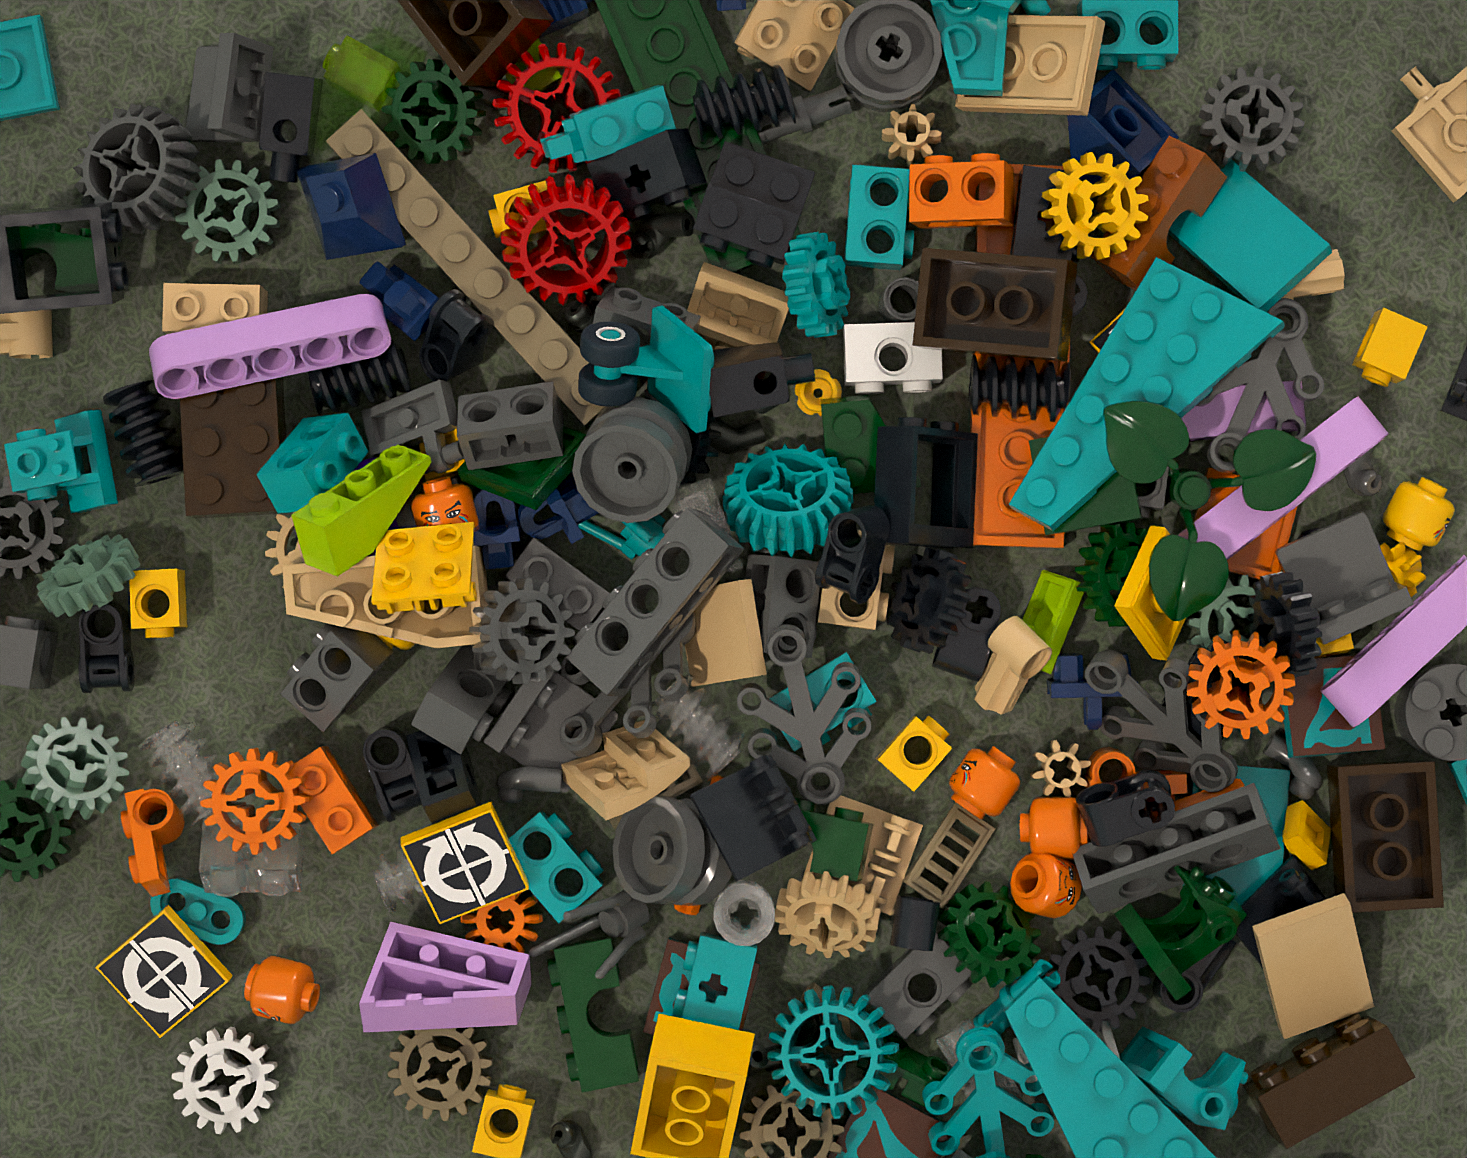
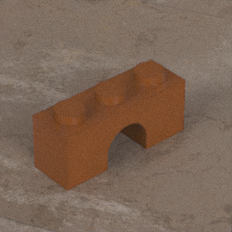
M1168 136L1142 176V182L1135 188L1136 194L1148 195L1149 199L1138 205V211L1148 215L1147 221L1134 224V227L1141 236L1133 241L1125 240L1127 250L1115 254L1110 250L1109 257L1102 260H1097L1094 252L1090 257L1112 278L1136 291L1156 257L1169 264L1174 260L1175 257L1168 251L1166 243L1169 229L1174 220L1186 210L1202 217L1227 179V176L1206 153ZM1107 231L1102 238L1108 237L1111 233Z

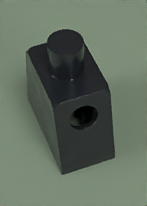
M266 72L259 149L272 151L269 179L298 183L296 170L300 167L301 155L310 156L314 154L323 79ZM286 120L292 121L297 128L296 138L292 141L285 140L281 134L282 124Z
M778 342L713 350L714 366L711 369L709 391L713 417L789 402L788 386L815 382L811 353L783 357ZM762 371L772 372L765 379L755 378Z

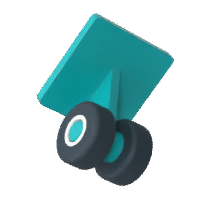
M663 305L653 307L650 345L639 347L640 337L637 331L623 323L598 322L587 326L582 331L580 353L589 362L579 372L578 392L584 400L605 407L627 404L636 396L637 375L647 376V389L654 398L675 412L680 420L695 433L706 431L708 412L711 408L709 391L711 369L714 366L713 349L711 344Z

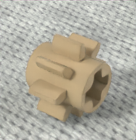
M911 104L909 112L901 115L895 111L890 112V121L894 128L882 129V140L893 142L888 151V158L891 160L899 156L907 160V166L910 168V164H914V160L933 156V151L929 144L941 143L942 134L938 130H930L934 123L935 114L932 112L924 116L916 112L915 104ZM907 130H916V142L907 141Z
M1051 740V753L1046 756L1038 752L1033 754L1042 763L1041 770L1034 771L1030 776L1035 779L1044 778L1047 782L1043 788L1044 795H1050L1054 788L1058 787L1061 788V793L1064 797H1071L1069 787L1075 783L1085 787L1088 785L1086 780L1080 777L1081 768L1091 765V762L1088 760L1078 761L1074 756L1078 751V744L1072 743L1067 751L1064 752L1060 750L1057 740ZM1067 757L1069 759L1067 768L1072 771L1071 776L1068 779L1060 777L1054 782L1052 778L1055 772L1049 767L1051 761L1061 762Z

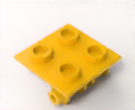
M474 522L387 530L376 547L372 605H377L378 610H387L388 614H394L399 611L414 610V605L418 612L423 611L424 600H429L432 610H438L439 599H441L443 607L461 606V608L467 607L468 602L476 601L475 582H471Z

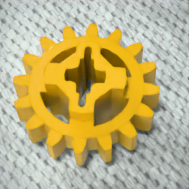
M1093 152L1080 156V163L1075 158L1064 162L1063 168L1065 173L1057 171L1049 177L1056 186V189L1042 192V197L1052 202V207L1041 212V216L1047 219L1053 218L1055 225L1047 232L1048 235L1062 234L1064 239L1060 249L1063 251L1069 250L1075 245L1078 246L1077 258L1079 259L1090 257L1092 252H1094L1097 260L1108 258L1110 250L1115 254L1127 250L1125 240L1133 241L1141 236L1134 227V224L1145 222L1148 219V215L1138 211V205L1149 200L1148 195L1136 194L1135 188L1142 182V178L1138 176L1129 179L1126 176L1130 165L1126 161L1113 167V157L1109 153L1100 156L1097 162ZM1083 175L1102 177L1094 185L1087 180L1081 181L1078 179ZM1099 196L1095 209L1100 214L1091 217L1095 204L1090 199ZM1095 228L1100 229L1103 233L1107 231L1111 233L1106 238L1088 236Z

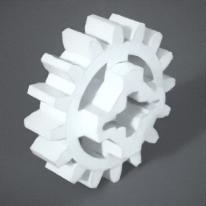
M229 1027L224 1038H220L219 1033L214 1028L207 1032V1044L198 1037L189 1042L194 1054L187 1052L179 1054L177 1060L186 1067L185 1070H178L172 1074L173 1080L183 1082V1087L175 1092L173 1096L174 1099H187L189 1104L182 1111L184 1116H188L193 1112L200 1115L197 1122L198 1128L201 1129L209 1121L215 1122L216 1134H221L225 1130L227 1123L231 1122L233 1129L237 1133L244 1129V1117H247L254 1124L262 1118L257 1106L267 1109L272 1106L274 1101L265 1093L279 1087V1081L268 1078V1073L278 1065L275 1061L265 1062L262 1056L269 1049L267 1044L257 1049L251 1045L254 1039L252 1032H249L239 1040L237 1039L235 1027ZM229 1049L243 1054L250 1063L243 1064L232 1058ZM207 1054L208 1069L203 1077L195 1079L197 1066L200 1060ZM222 1069L226 1076L234 1075L236 1077L244 1075L229 1087V1092L225 1085L217 1086V1084L207 1086L222 1074ZM257 1081L254 1096L244 1107L242 1093L247 1084ZM207 1097L218 1103L221 1111L208 1106L201 1098Z

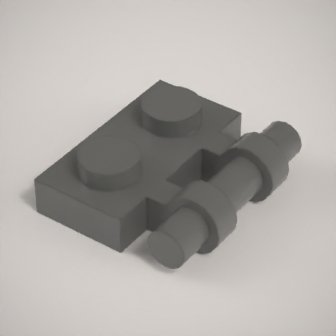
M437 380L361 411L370 454L373 457L378 458L385 449L397 444L410 448L424 442L426 455H429L432 461L424 475L433 471L438 474L454 468L455 462L464 459L459 441L447 444L445 439V433L457 429L458 418L450 382Z

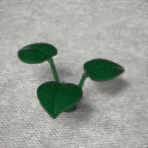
M1126 401L1111 404L1103 409V417L1106 428L1107 453L1117 473L1124 479L1134 483H1151L1163 476L1167 466L1170 468L1165 494L1172 503L1181 506L1179 514L1184 519L1188 531V540L1174 534L1162 537L1151 552L1149 574L1151 589L1161 610L1171 620L1181 621L1215 601L1224 590L1229 575L1228 562L1223 551L1212 542H1197L1198 532L1191 514L1192 510L1198 509L1207 503L1211 495V489L1241 485L1244 502L1250 508L1259 511L1281 509L1293 502L1308 485L1315 468L1316 451L1313 446L1298 440L1286 432L1275 429L1256 430L1242 438L1234 451L1232 462L1239 477H1211L1207 479L1200 472L1189 468H1179L1178 463L1173 459L1182 454L1189 444L1187 427L1175 412L1162 405L1144 401Z

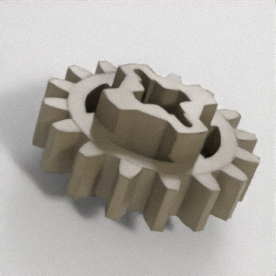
M467 1027L464 1031L459 1028L414 1030L416 1034L414 1037L405 1032L399 1035L398 1039L405 1048L404 1050L392 1049L389 1057L398 1061L399 1066L390 1069L388 1077L400 1078L401 1084L398 1085L393 1093L395 1096L408 1094L410 1099L405 1107L408 1111L419 1104L424 1107L423 1119L428 1120L434 1110H439L442 1120L448 1121L451 1115V1108L456 1107L462 1116L468 1113L469 1108L466 1101L468 1098L480 1103L484 1096L477 1086H489L492 1081V1077L482 1073V1069L491 1066L494 1061L492 1057H482L480 1053L487 1046V1039L475 1042L471 1038L476 1027ZM435 1036H447L457 1040L462 1045L457 1048L445 1046ZM417 1045L422 1060L419 1069L410 1074V1057ZM437 1056L440 1062L451 1061L459 1057L448 1070V1078L445 1079L441 1073L430 1074L424 1078L422 1076L435 1063L433 1057ZM472 1061V1077L469 1085L464 1089L459 1075L462 1067ZM425 1087L438 1090L445 1099L430 1097L420 1090Z
M786 1080L785 1086L790 1083L789 1080ZM770 1084L767 1086L769 1098L765 1102L756 1096L751 1099L757 1109L755 1115L751 1113H743L742 1120L751 1125V1130L740 1133V1140L752 1142L753 1145L744 1153L746 1158H770L763 1150L762 1145H775L784 1153L785 1158H803V1153L812 1143L824 1141L823 1145L814 1158H827L829 1152L833 1154L842 1153V1147L833 1142V1137L845 1134L844 1127L832 1125L831 1121L834 1118L831 1114V1108L825 1110L824 1114L820 1116L823 1122L808 1121L800 1113V1109L795 1106L797 1099L801 1095L800 1092L794 1091L790 1095L784 1096L782 1093H778ZM810 1099L807 1105L813 1108L815 1101ZM781 1104L782 1113L772 1124L761 1126L767 1113L775 1106ZM791 1111L793 1112V1119L798 1129L806 1130L805 1136H800L797 1139L794 1156H792V1150L786 1138L779 1137V1132L787 1130V1122H790L789 1113Z

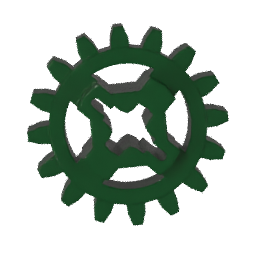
M428 59L426 65L424 62H411V74L399 71L395 74L400 86L398 88L386 87L385 93L393 98L392 105L383 106L382 112L392 115L393 121L384 127L385 132L398 133L399 136L395 140L394 145L397 149L410 146L408 158L411 160H421L424 157L426 164H439L441 158L444 162L457 160L456 149L460 152H468L472 149L467 137L481 136L482 130L474 125L475 118L486 116V111L475 108V101L479 100L483 93L482 91H470L469 86H463L448 65L445 64L443 66L442 59ZM436 107L437 110H445L446 114L431 116V113H422L421 110ZM457 124L455 130L450 135V130Z
M1131 522L1100 526V532L1088 535L1091 547H1081L1079 549V553L1085 559L1084 565L1076 566L1075 572L1083 575L1084 582L1080 583L1076 589L1077 592L1087 593L1088 598L1085 600L1083 607L1085 609H1096L1094 620L1097 622H1108L1109 627H1128V624L1114 605L1147 535L1148 529H1135V523Z
M23 777L18 779L16 789L9 779L0 781V812L2 815L0 818V846L13 850L17 859L21 860L10 859L0 852V878L4 877L9 870H12L14 882L24 881L27 870L34 880L44 877L43 864L51 870L57 869L60 863L55 854H68L72 849L63 842V838L76 834L75 828L64 825L63 810H60L58 806L50 813L46 811L37 813L27 807L22 797L31 799L30 796L34 788L31 789V785L23 784ZM42 797L34 800L46 809L48 803L46 798ZM18 821L19 823L39 822L37 826L30 828V831L26 832L24 837H14V835L9 837L3 836L5 833L12 831V828L18 826ZM52 828L49 844L43 851L40 842L46 830Z
M985 881L978 888L973 884H969L946 904L947 909L938 919L946 925L938 933V939L949 941L950 947L943 952L944 956H956L959 960L955 971L960 973L966 968L972 971L971 982L975 984L983 977H986L990 988L996 987L1002 981L1006 985L1012 984L1034 966L1032 959L1041 951L1036 944L1032 943L1041 935V930L1030 928L1029 922L1036 915L1029 912L1023 913L1014 900L1012 901L1007 898L1008 887L1004 885L994 893L990 882ZM1006 957L1011 958L1009 960L1002 961Z

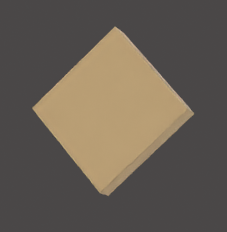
M751 579L715 585L694 610L696 630L692 639L685 644L692 687L767 675Z

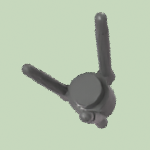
M623 890L612 897L566 911L563 915L566 921L600 913L531 948L529 955L537 957L601 926L602 930L609 937H624L596 971V978L602 979L634 943L646 936L642 926L649 921L648 907L646 903L633 899Z

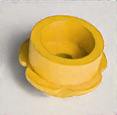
M816 369L814 370L815 382L796 384L795 395L798 396L797 405L804 413L808 415L818 413V415L822 416L820 399L840 398L842 389L839 381L832 379L829 372ZM815 389L822 390L823 395L820 398H816L813 395Z

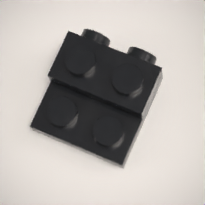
M724 141L712 179L708 184L693 227V234L701 237L699 244L712 250L726 253L729 246L747 252L744 259L765 268H772L774 262L784 265V255L789 251V241L793 240L815 177V172Z

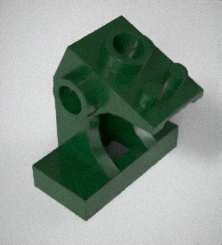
M1178 865L1174 867L1184 882V886L1180 891V898L1182 900L1178 906L1166 915L1153 919L1141 918L1131 903L1115 913V916L1148 964L1176 1001L1192 990L1182 973L1216 948L1230 941L1235 936L1238 926L1247 916L1235 899L1237 896L1236 890L1227 881L1218 876H1214L1212 879L1203 876L1205 873L1198 866H1194L1191 871ZM1199 924L1197 929L1194 930L1188 937L1182 940L1180 939L1181 936H1183Z

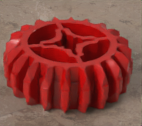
M559 42L556 47V57L550 58L546 44H540L538 46L539 61L535 62L528 51L524 52L521 55V61L526 69L521 71L512 63L506 67L508 74L515 78L514 83L511 84L505 80H498L496 84L499 90L507 92L509 95L508 99L497 98L492 101V106L495 108H507V116L496 118L494 125L495 127H502L510 124L513 132L504 135L501 138L502 143L506 145L517 138L521 145L515 150L513 156L516 159H521L528 150L532 151L534 155L530 160V167L533 169H537L541 164L542 158L545 157L540 139L555 135L562 125L561 121L565 120L562 115L559 116V122H553L548 131L551 122V110L545 107L544 103L536 101L534 98L545 101L549 97L553 101L555 100V95H560L566 85L567 88L563 95L565 98L563 106L569 109L570 113L581 111L583 109L577 106L573 97L575 82L578 76L590 87L595 99V105L621 96L619 89H613L608 92L604 91L602 84L609 82L614 77L611 71L603 73L598 78L593 73L601 63L600 58L594 57L587 66L580 63L585 53V49L582 47H577L572 59L566 58V44ZM549 68L565 69L561 80H559L558 85L552 92H540L524 86L527 80L539 71ZM518 100L536 109L541 116L540 133L536 141L529 136L521 124L518 113ZM572 154L560 157L565 159L566 168L569 172L577 170V163H574ZM549 157L548 171L556 173L559 168V158L551 160Z
M569 174L564 179V186L557 187L554 178L548 176L546 178L547 190L540 192L536 185L530 184L528 192L531 200L528 201L522 197H516L513 202L514 207L519 213L510 212L505 214L504 221L510 229L500 233L501 243L508 246L502 251L503 260L507 263H513L509 268L513 279L524 277L522 286L527 293L539 287V297L545 302L553 292H557L558 302L563 306L568 300V294L575 293L577 300L584 303L586 300L585 290L592 288L594 293L601 296L604 292L601 280L605 279L608 282L616 283L618 276L613 267H626L628 260L621 251L631 248V239L624 234L630 229L628 218L619 217L623 212L621 203L619 201L609 202L611 195L607 188L603 187L593 193L594 184L589 178H586L580 187L576 188L574 177ZM573 208L585 212L574 217H568L561 214L558 210ZM543 218L547 232L537 241L538 246L528 252L527 241L534 225ZM556 227L562 235H566L570 240L574 239L576 253L563 240L558 241ZM604 228L605 234L602 246L596 256L589 262L585 249L591 241L596 239L595 233ZM556 264H567L573 270L559 271L549 268Z

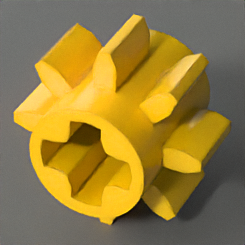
M1400 542L1392 549L1386 543L1381 544L1380 548L1394 581L1406 586L1412 597L1417 593L1416 586L1426 579V575L1421 572L1422 563L1420 559L1422 557L1410 548L1405 547L1404 542Z

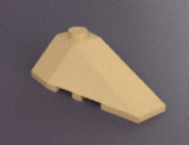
M473 546L471 582H475L477 600L468 602L467 607L461 608V606L443 607L442 601L439 599L438 610H432L429 600H424V610L419 612L414 605V610L388 614L387 610H378L377 605H372L375 556L364 558L338 577L305 563L282 565L286 614L433 648L475 645L480 642V635L470 633L469 627L480 625L481 618L473 612L474 607L488 606L483 596V593L488 591L481 547Z

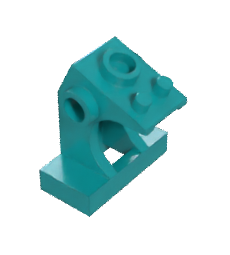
M87 410L55 419L56 433L46 435L45 429L27 430L16 433L17 442L4 444L12 492L27 493L28 501L57 497V491L67 490L71 513H82L118 504L101 410ZM87 447L92 472L88 474L84 472L80 448Z
M1142 1026L1120 1054V1060L1174 1113L1194 1124L1225 1130L1228 1119L1234 1115L1238 1106L1237 1090L1239 1084H1245L1248 1079V1073L1244 1072L1246 1062L1223 1051L1203 1076L1189 1080L1184 1073L1183 1067L1192 1057V1054L1180 1043Z

